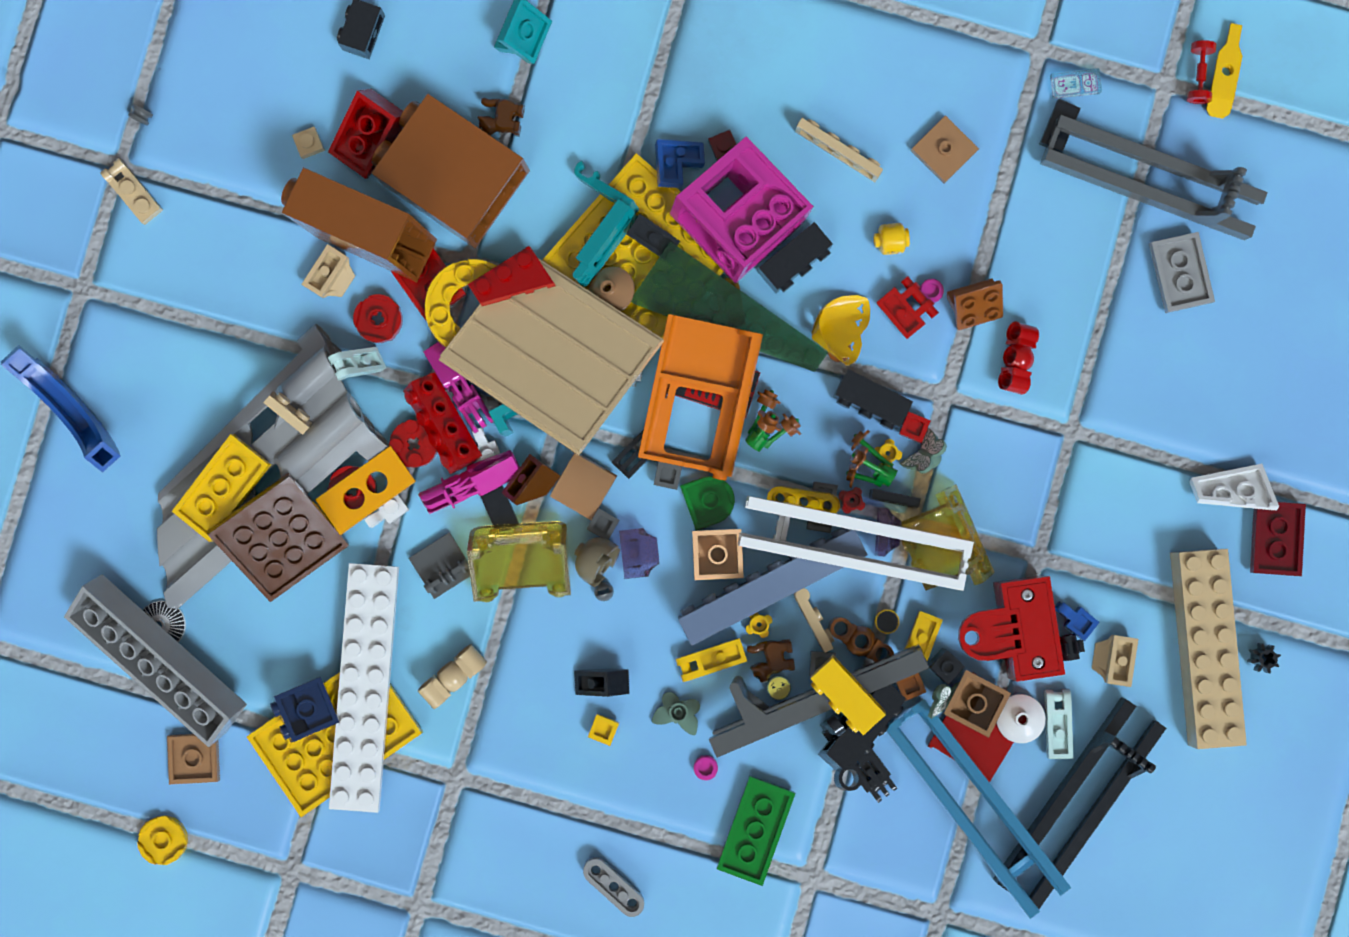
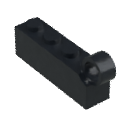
M892 685L870 693L886 711V715L866 734L862 735L860 731L855 733L847 725L846 721L848 719H846V732L839 737L833 735L818 753L827 764L836 770L834 783L842 791H854L860 787L862 774L857 768L860 764L858 760L863 754L866 755L874 747L873 741L877 736H881L889 728L888 722L892 717H897L904 708L902 705L907 699ZM846 770L853 774V783L849 787L844 784L842 779Z

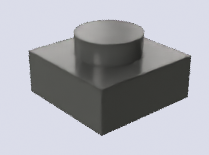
M658 462L653 485L677 490L682 466Z
M598 508L587 530L609 540L620 520Z
M811 651L809 676L832 655L836 657V653Z

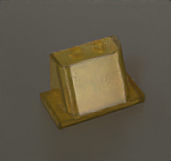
M957 484L936 494L940 505L897 523V526L974 542L971 557L968 558L967 562L969 567L965 571V574H970L974 585L985 582L995 573ZM902 540L905 551L909 552L912 558V567L958 576L962 552ZM922 583L925 591L937 587L936 585Z

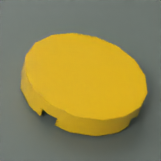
M164 815L147 821L139 831L137 842L141 856L149 863L169 865L178 860L185 852L188 844V835L184 825L178 819Z

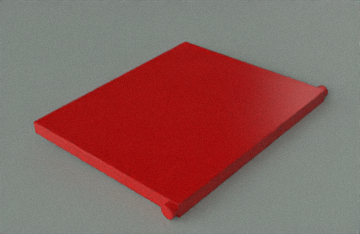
M946 715L942 723L990 782L1014 742L1006 739L1001 734L997 723L990 736L986 737ZM1021 715L1018 718L1020 724H1024L1027 720L1025 715ZM934 734L928 747L931 749L934 747L953 759Z

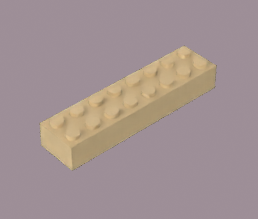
M1228 549L1170 552L1188 746L1196 749L1246 746Z

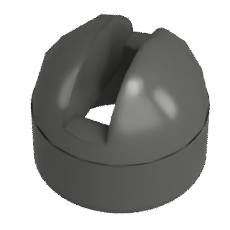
M601 582L594 589V595L600 601H608L614 593L612 585L608 582ZM609 588L610 593L598 595L597 591Z

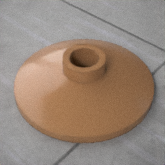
M607 267L593 277L588 291L619 311H623L633 299L635 286L632 277L624 269ZM611 285L610 291L605 292L606 287Z

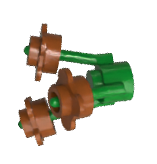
M765 389L763 393L758 391L759 397L757 402L763 405L752 427L747 432L749 435L745 439L746 443L754 450L760 452L763 447L768 449L774 441L786 432L790 437L796 433L801 435L798 429L801 427L798 418H795L793 415L789 417L784 413L782 414L784 419L779 424L780 419L774 412L768 411L765 413L767 407L774 409L776 404L781 403L776 400L778 395L774 394L773 390L768 391ZM775 430L778 431L771 438H768Z

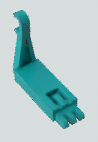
M580 161L574 168L576 177L614 203L611 210L576 256L580 264L573 272V277L582 287H586L625 237L637 218L636 213L639 211V208L634 200L602 182L598 171L593 172V175L589 178L582 175L585 164L583 161Z

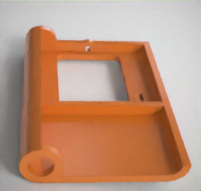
M668 314L663 336L664 342L660 350L638 458L713 473V478L719 480H727V477H732L763 334ZM678 387L715 393L723 398L711 455L707 460L673 454L664 450L673 402Z

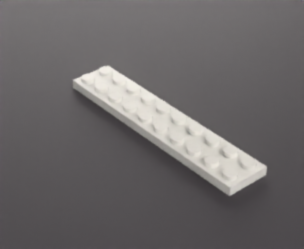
M349 563L337 703L339 723H336L329 809L375 813L380 811L399 567Z

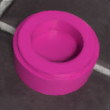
M927 279L920 285L921 292L928 300L931 299L936 303L942 298L944 288L940 281Z
M702 755L695 760L694 773L699 779L711 780L716 776L718 765L712 756Z

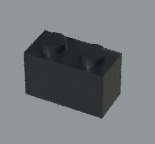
M353 0L352 4L348 5L345 12V24L339 29L337 34L338 44L343 51L370 60L385 18L381 7L361 0Z

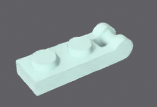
M377 347L337 352L328 357L330 364L334 365L337 371L335 375L338 381L349 377L378 373L386 369Z
M1062 689L1061 692L1044 690L1047 758L1073 759L1070 689ZM1055 702H1062V709H1055Z

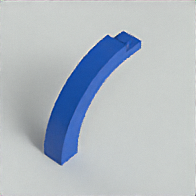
M18 345L0 361L6 370L33 391L57 415L77 441L84 458L102 473L121 457L115 442L98 418L76 393L41 360L35 359Z

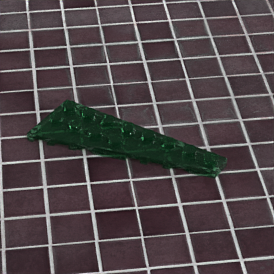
M669 242L635 292L631 301L635 305L667 317L668 314L763 334L760 352L813 372L817 370L828 354L825 349L672 242Z

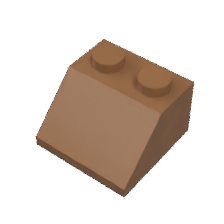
M966 670L944 714L989 737L1011 693Z

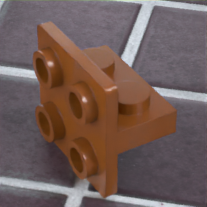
M992 278L947 292V300L955 313L957 330L970 328L1003 317V285L1000 280L994 282Z

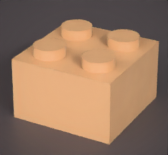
M741 529L692 531L694 580L744 578L742 546L737 545L739 533L742 532Z

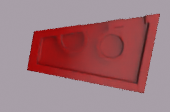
M528 246L475 279L468 286L483 307L508 300L511 296L522 293H534V290L547 287V289L555 287V283L531 247Z

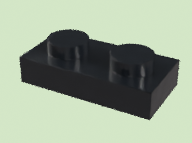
M641 214L637 216L626 235L665 261H668L680 242Z

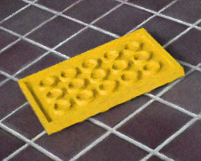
M340 672L323 683L336 715ZM391 684L389 689L384 760L423 733ZM280 716L274 717L248 735L247 739L300 817H303L330 798L336 724L291 743L289 739L284 740L279 726H282L283 723Z

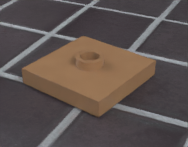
M945 115L911 149V152L945 184L979 148Z

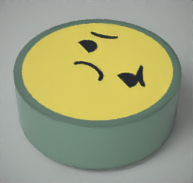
M776 675L768 680L766 689L771 698L783 700L789 696L791 684L784 676Z

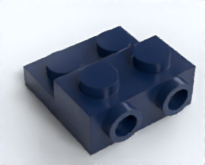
M321 677L272 697L274 702L270 703L271 710L275 717L280 716L283 723L282 726H279L284 740L289 739L291 743L339 723Z

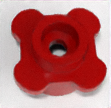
M855 487L851 491L843 490L839 493L844 513L849 514L852 510L858 509L861 511L865 508L860 488Z

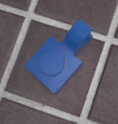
M1060 601L1055 606V611L1068 619L1063 626L1083 641H1086L1100 623L1082 607L1078 606L1074 611L1067 604Z

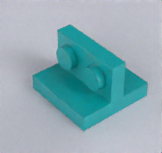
M514 0L494 48L499 52L516 54L528 64H535L552 20L527 0Z

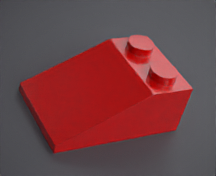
M371 88L358 90L328 153L365 179L369 178L375 169L371 160L378 146L385 140L393 143L403 127L399 124V120L403 110Z

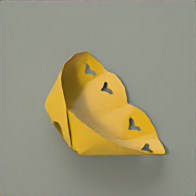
M859 295L838 297L820 309L813 325L812 340L845 365L853 364L860 354L862 348L860 335L867 328L870 321L868 298ZM861 304H863V313H861V311L857 309L861 306ZM862 319V321L859 322L860 325L857 326V323L855 321ZM852 342H854V345L852 346L853 351H851V349L848 347L852 344Z

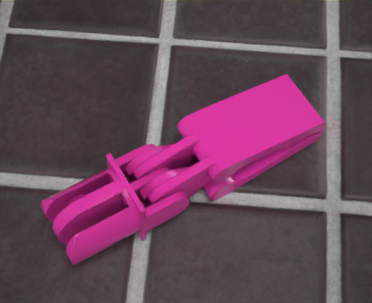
M437 342L423 352L449 393H453L452 399L458 410L462 413L472 431L477 433L479 430L470 417V413L474 415L482 428H485L487 424L479 413V408L482 409L490 423L494 421L484 404L485 402L473 384L469 385L467 383L469 380L439 361L440 355L446 348Z
M509 450L471 464L467 467L466 471L459 475H454L445 480L442 477V483L420 492L418 496L425 508H427L429 515L449 505H452L454 509L455 504L476 494L482 496L509 482L520 467L513 452Z

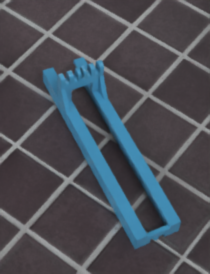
M923 699L912 707L908 713H904L900 719L892 722L887 729V733L978 850L1003 887L1007 888L1029 919H1031L1040 910L1015 879L1018 875L1036 864L1060 896L1070 890L1071 886L939 717L935 716L933 719L928 717L931 707ZM919 713L1026 851L1027 856L1010 869H1007L899 728L915 714Z

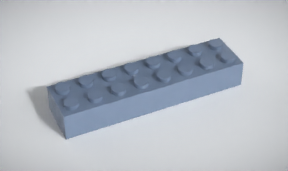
M842 527L831 533L832 538L828 540L820 538L809 544L811 547L861 557L868 555L856 531ZM788 556L789 560L783 563L781 560H777L766 566L768 571L762 574L756 571L746 576V582L739 586L735 582L723 588L725 593L717 597L715 593L702 599V605L695 608L692 604L680 610L681 615L678 616V620L691 646L844 567Z

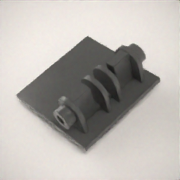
M450 533L409 558L424 582L425 590L427 593H431L434 599L475 574Z

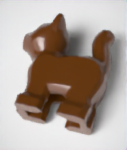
M482 98V105L496 108L495 118L478 116L479 128L490 136L495 132L513 133L516 137H520L521 122L513 121L516 116L524 117L525 105L514 103L508 99Z
M790 639L781 641L769 640L757 643L754 646H747V652L749 653L764 652L766 662H759L750 667L753 676L759 679L760 682H767L772 674L780 673L784 670H795L794 659H784L785 651L793 653Z

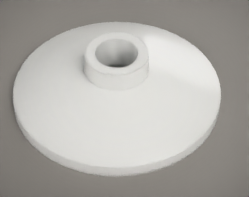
M1016 694L1009 697L996 723L999 731L1006 739L1015 743H1028L1035 740L1042 733L1046 718L1042 706L1036 699L1028 695ZM1021 715L1026 716L1027 720L1024 724L1018 722V718Z

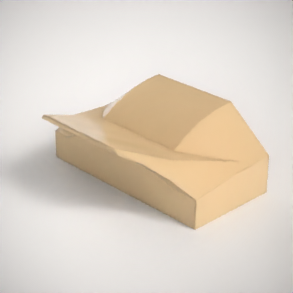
M327 244L301 285L322 298L327 296L342 297L355 278V274L349 265V258Z
M1111 635L1109 639L1095 643L1092 669L1103 677L1105 683L1126 687L1132 686L1138 639Z

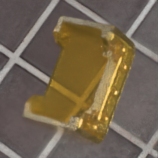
M549 521L479 526L470 531L467 558L474 602H490L498 596L500 589L547 586L548 593L554 597L571 595L568 533L564 522Z

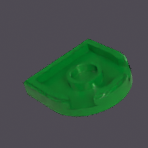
M706 476L680 485L696 531L724 521L734 508V492L731 486L724 480Z

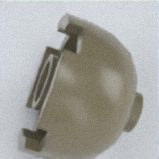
M601 537L590 539L585 544L580 543L574 553L577 556L575 569L579 577L593 587L598 586L606 578L603 574L609 566L613 568L620 553L619 546Z

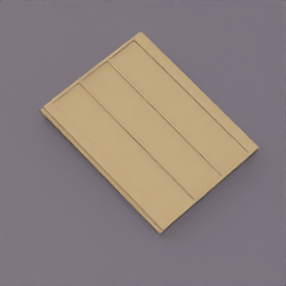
M539 259L555 283V287L548 289L544 287L534 290V293H522L511 296L508 300L483 307L479 304L442 352L439 361L579 456L660 348L664 340Z

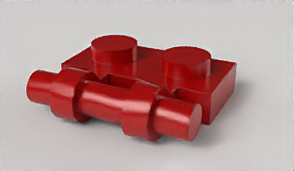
M909 276L901 281L907 289L901 294L894 287L876 302L906 339L926 324L920 317L924 312L931 319L939 313L933 306L935 303L931 299L928 300L920 290V285L917 282L914 283ZM911 295L920 304L916 311L906 300Z

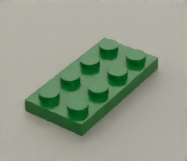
M749 775L716 869L763 886L796 793Z

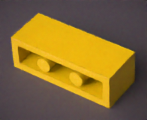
M834 655L811 675L810 679L813 681L811 686L819 695L824 693L830 699L828 702L830 707L837 714L842 712L847 717L846 723L855 733L860 731L862 735L866 734L886 715L884 708Z

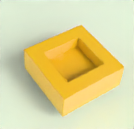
M597 713L588 738L610 746L619 722Z

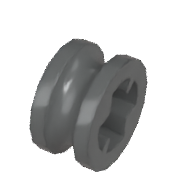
M133 104V111L129 112L128 116L148 126V118H152L153 114Z

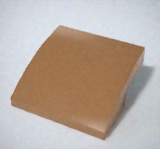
M574 453L550 497L592 520L617 475L581 454L578 456Z

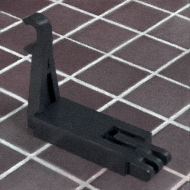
M841 712L839 714L834 713L820 724L823 729L821 733L827 741L833 735L839 737L846 732L845 720L847 717L842 715ZM873 750L866 755H862L858 760L860 764L857 767L862 774L861 786L867 793L870 791L876 801L880 803L882 798L877 793L879 790L887 797L890 794L884 786L888 784L893 791L898 788L889 777L891 773Z

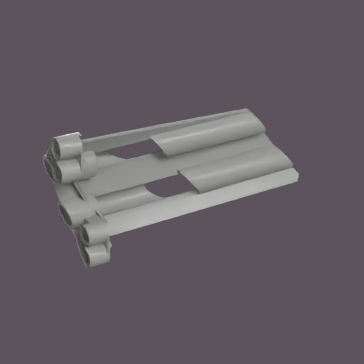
M315 324L297 340L302 351L158 493V503L161 505L163 522L157 528L159 566L164 567L167 576L164 597L168 608L178 609L231 562L229 557L214 541L208 542L172 512L230 434H235L272 465L269 469L277 464L281 478L289 473L307 494L355 451L367 461H370L389 447L386 439L374 429L373 424L362 413L354 397L347 392L342 380L338 381L335 375L337 371L334 365L330 364L328 357L342 351L330 341L331 339L319 325ZM272 391L277 394L278 392L284 394L290 400L289 404L296 410L298 408L302 409L310 416L309 420L312 424L302 435L277 414L275 424L253 442L250 422L268 407L263 402ZM255 487L240 507L256 496Z

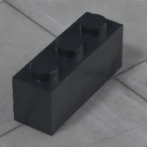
M814 222L760 266L758 273L775 293L780 290L784 293L794 285L792 281L798 275L804 277L813 269L811 264L816 260L822 262L831 254L829 250L833 243Z
M849 369L845 371L833 395L837 399L836 403L847 409L852 406L859 410L858 414L869 420L874 417L880 420L879 425L889 430L901 427L913 401Z

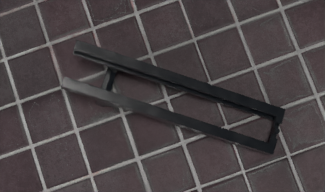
M1122 697L1027 830L1035 842L1040 845L1106 749L1111 747L1126 757L1052 862L1062 876L1129 781L1145 772L1151 774L1156 769V765L1149 762L1146 757L1167 728L1158 721L1152 720L1133 749L1128 747L1116 735L1137 706ZM1019 843L1004 863L1007 869H1010L1027 856L1026 851ZM995 875L993 880L1006 891H1008L1006 887H1003V885L999 882L998 878ZM1043 875L1029 895L1038 909L1041 908L1054 887Z

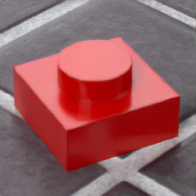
M908 411L898 434L922 443L931 420Z

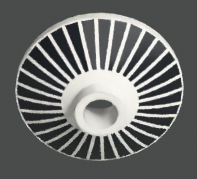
M157 601L143 609L155 622H161L162 628L177 642L182 639L186 629V620L180 608H168L166 601Z

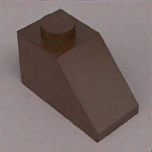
M529 454L501 493L515 505H519L546 496L560 475L548 465Z

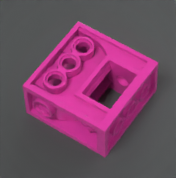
M746 136L676 196L670 215L736 284L805 222L814 206ZM728 177L743 195L723 212L707 194Z

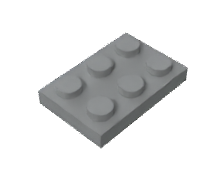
M1199 232L1149 243L1165 313L1215 302Z

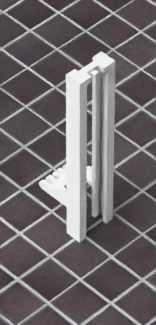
M747 496L745 508L777 514L779 520L776 523V535H774L773 539L740 532L737 543L739 546L964 591L967 576L965 571L969 567L967 562L968 558L971 557L974 543L972 541L811 509L788 502H777ZM790 518L962 552L958 576L788 542L786 537Z

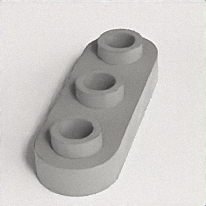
M593 857L585 863L583 869L585 879L623 914L628 917H635L643 911L644 898L642 894L602 858ZM599 866L601 871L594 873L591 868ZM616 882L619 887L613 890L609 886L610 883ZM635 899L637 904L630 906L628 900Z

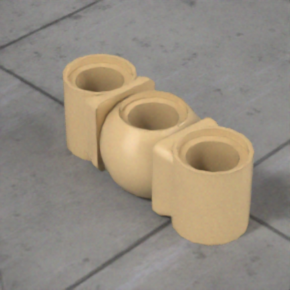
M472 644L460 651L453 658L454 661L444 665L438 671L437 676L434 674L417 690L433 709L443 704L451 696V692L461 688L467 682L468 677L471 679L487 664V661Z

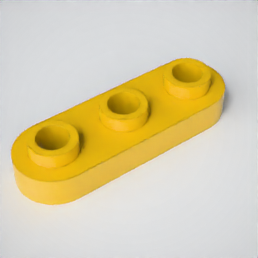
M776 486L767 495V500L780 502L777 499V495L781 493L784 495L783 502L836 514L840 509L838 498L831 493ZM802 497L807 498V506L801 504ZM825 501L831 502V509L824 507Z

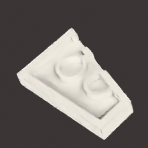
M1263 464L1193 477L1189 481L1197 503L1277 510L1279 508Z

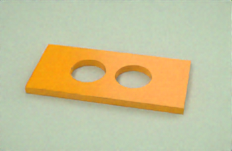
M390 446L315 500L337 532L342 535L414 484L416 480L392 446ZM374 472L383 473L388 481L386 489L380 493H373L367 487V479ZM358 488L364 493L365 501L360 508L353 510L346 506L344 496L349 489Z

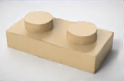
M272 391L263 402L302 435L312 424L309 420L310 416L300 408L296 410L289 404L290 400L280 392L277 394Z

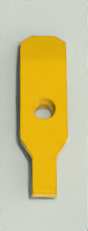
M1230 23L1226 43L1217 54L1210 90L1212 92V101L1207 103L1206 111L1211 117L1223 119L1231 112L1243 57L1239 47L1243 25ZM1222 68L1229 70L1228 76L1223 74Z

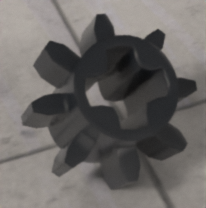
M1076 634L1059 636L1063 661L1080 659L1079 653L1085 652L1083 640H1077Z
M1257 643V649L1248 650L1251 655L1247 662L1255 665L1254 671L1260 672L1263 668L1265 673L1270 674V668L1279 667L1277 662L1281 654L1273 651L1274 645H1267L1265 648L1263 643ZM1263 654H1264V657L1266 658V661H1265V662H1264V659L1261 658Z

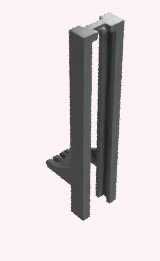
M1060 115L1055 121L1051 138L1040 162L1041 165L1241 240L1251 238L1256 226L1231 217L1232 210L1230 209L1236 203L1234 199L1239 198L1255 205L1264 204L1268 193L1243 183L1244 179L1242 177L1247 172L1246 168L1237 167L1233 170L1210 171ZM1060 131L1076 138L1222 192L1218 206L1212 209L1057 152L1053 150Z
M916 644L850 673L869 693H872L924 671L929 666L920 645ZM736 676L729 689L742 719L712 732L713 736L709 738V741L718 758L831 710L832 708L828 704L830 699L824 693L819 695L813 688L769 707L747 689L741 676Z

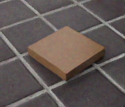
M193 733L167 736L169 785L220 781L218 740L210 747H207Z

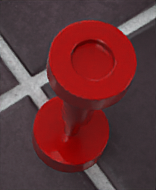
M1200 40L1191 44V53L1200 55V63L1197 64L1196 73L1198 90L1187 93V102L1206 104L1212 101V92L1203 90V82L1206 81L1207 74L1205 55L1216 52V42Z

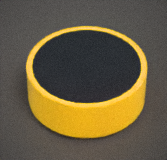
M883 609L875 616V627L882 633H893L899 627V617L894 611Z

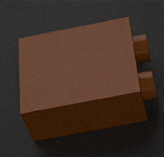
M427 94L421 103L412 101L404 109L399 120V124L403 129L394 142L385 140L378 146L371 160L372 165L375 166L372 174L384 187L476 249L530 170L521 156Z
M304 167L298 179L291 178L286 183L282 192L281 202L284 205L282 214L313 236L417 283L437 239L410 214Z

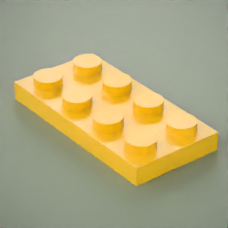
M230 434L172 512L208 542H213L208 536L207 531L240 507L272 464L235 434Z

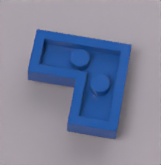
M657 139L655 143L658 187L682 188L684 184L682 167L703 168L705 165L703 142Z

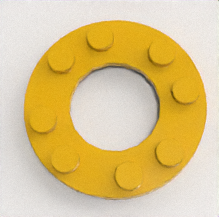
M477 259L460 261L444 268L431 282L425 299V317L431 333L445 348L461 329L454 323L450 315L449 304L452 296L458 289L467 286L497 265Z

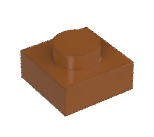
M919 673L896 682L899 692L907 700L926 693Z

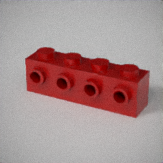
M433 372L411 381L403 390L405 399L414 409L418 423L424 427L430 444L437 450L440 461L447 468L449 474L475 463L482 454L437 374Z

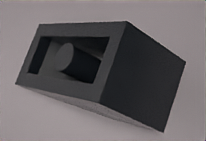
M629 669L574 671L575 695L610 697L630 694Z

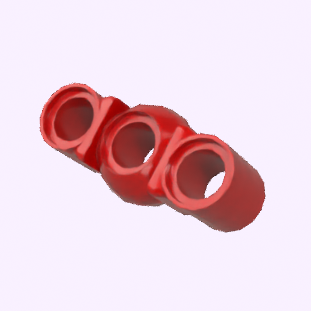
M1015 321L1009 325L1006 332L1007 341L1005 344L1010 346L1003 354V361L1006 367H1001L998 386L1002 390L1023 395L1028 392L1031 385L1030 376L1032 372L1027 370L1034 363V354L1031 349H1036L1039 330L1037 327Z

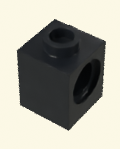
M941 648L928 662L929 669L948 685L965 668L958 659L944 648Z

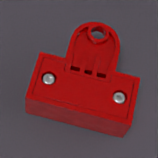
M1039 575L993 582L997 608L977 611L969 614L962 621L958 629V641L962 650L976 660L990 661L1005 658L1008 679L1016 682L1065 675L1050 576ZM968 631H975L977 634V641L972 645L967 644L965 641V635Z

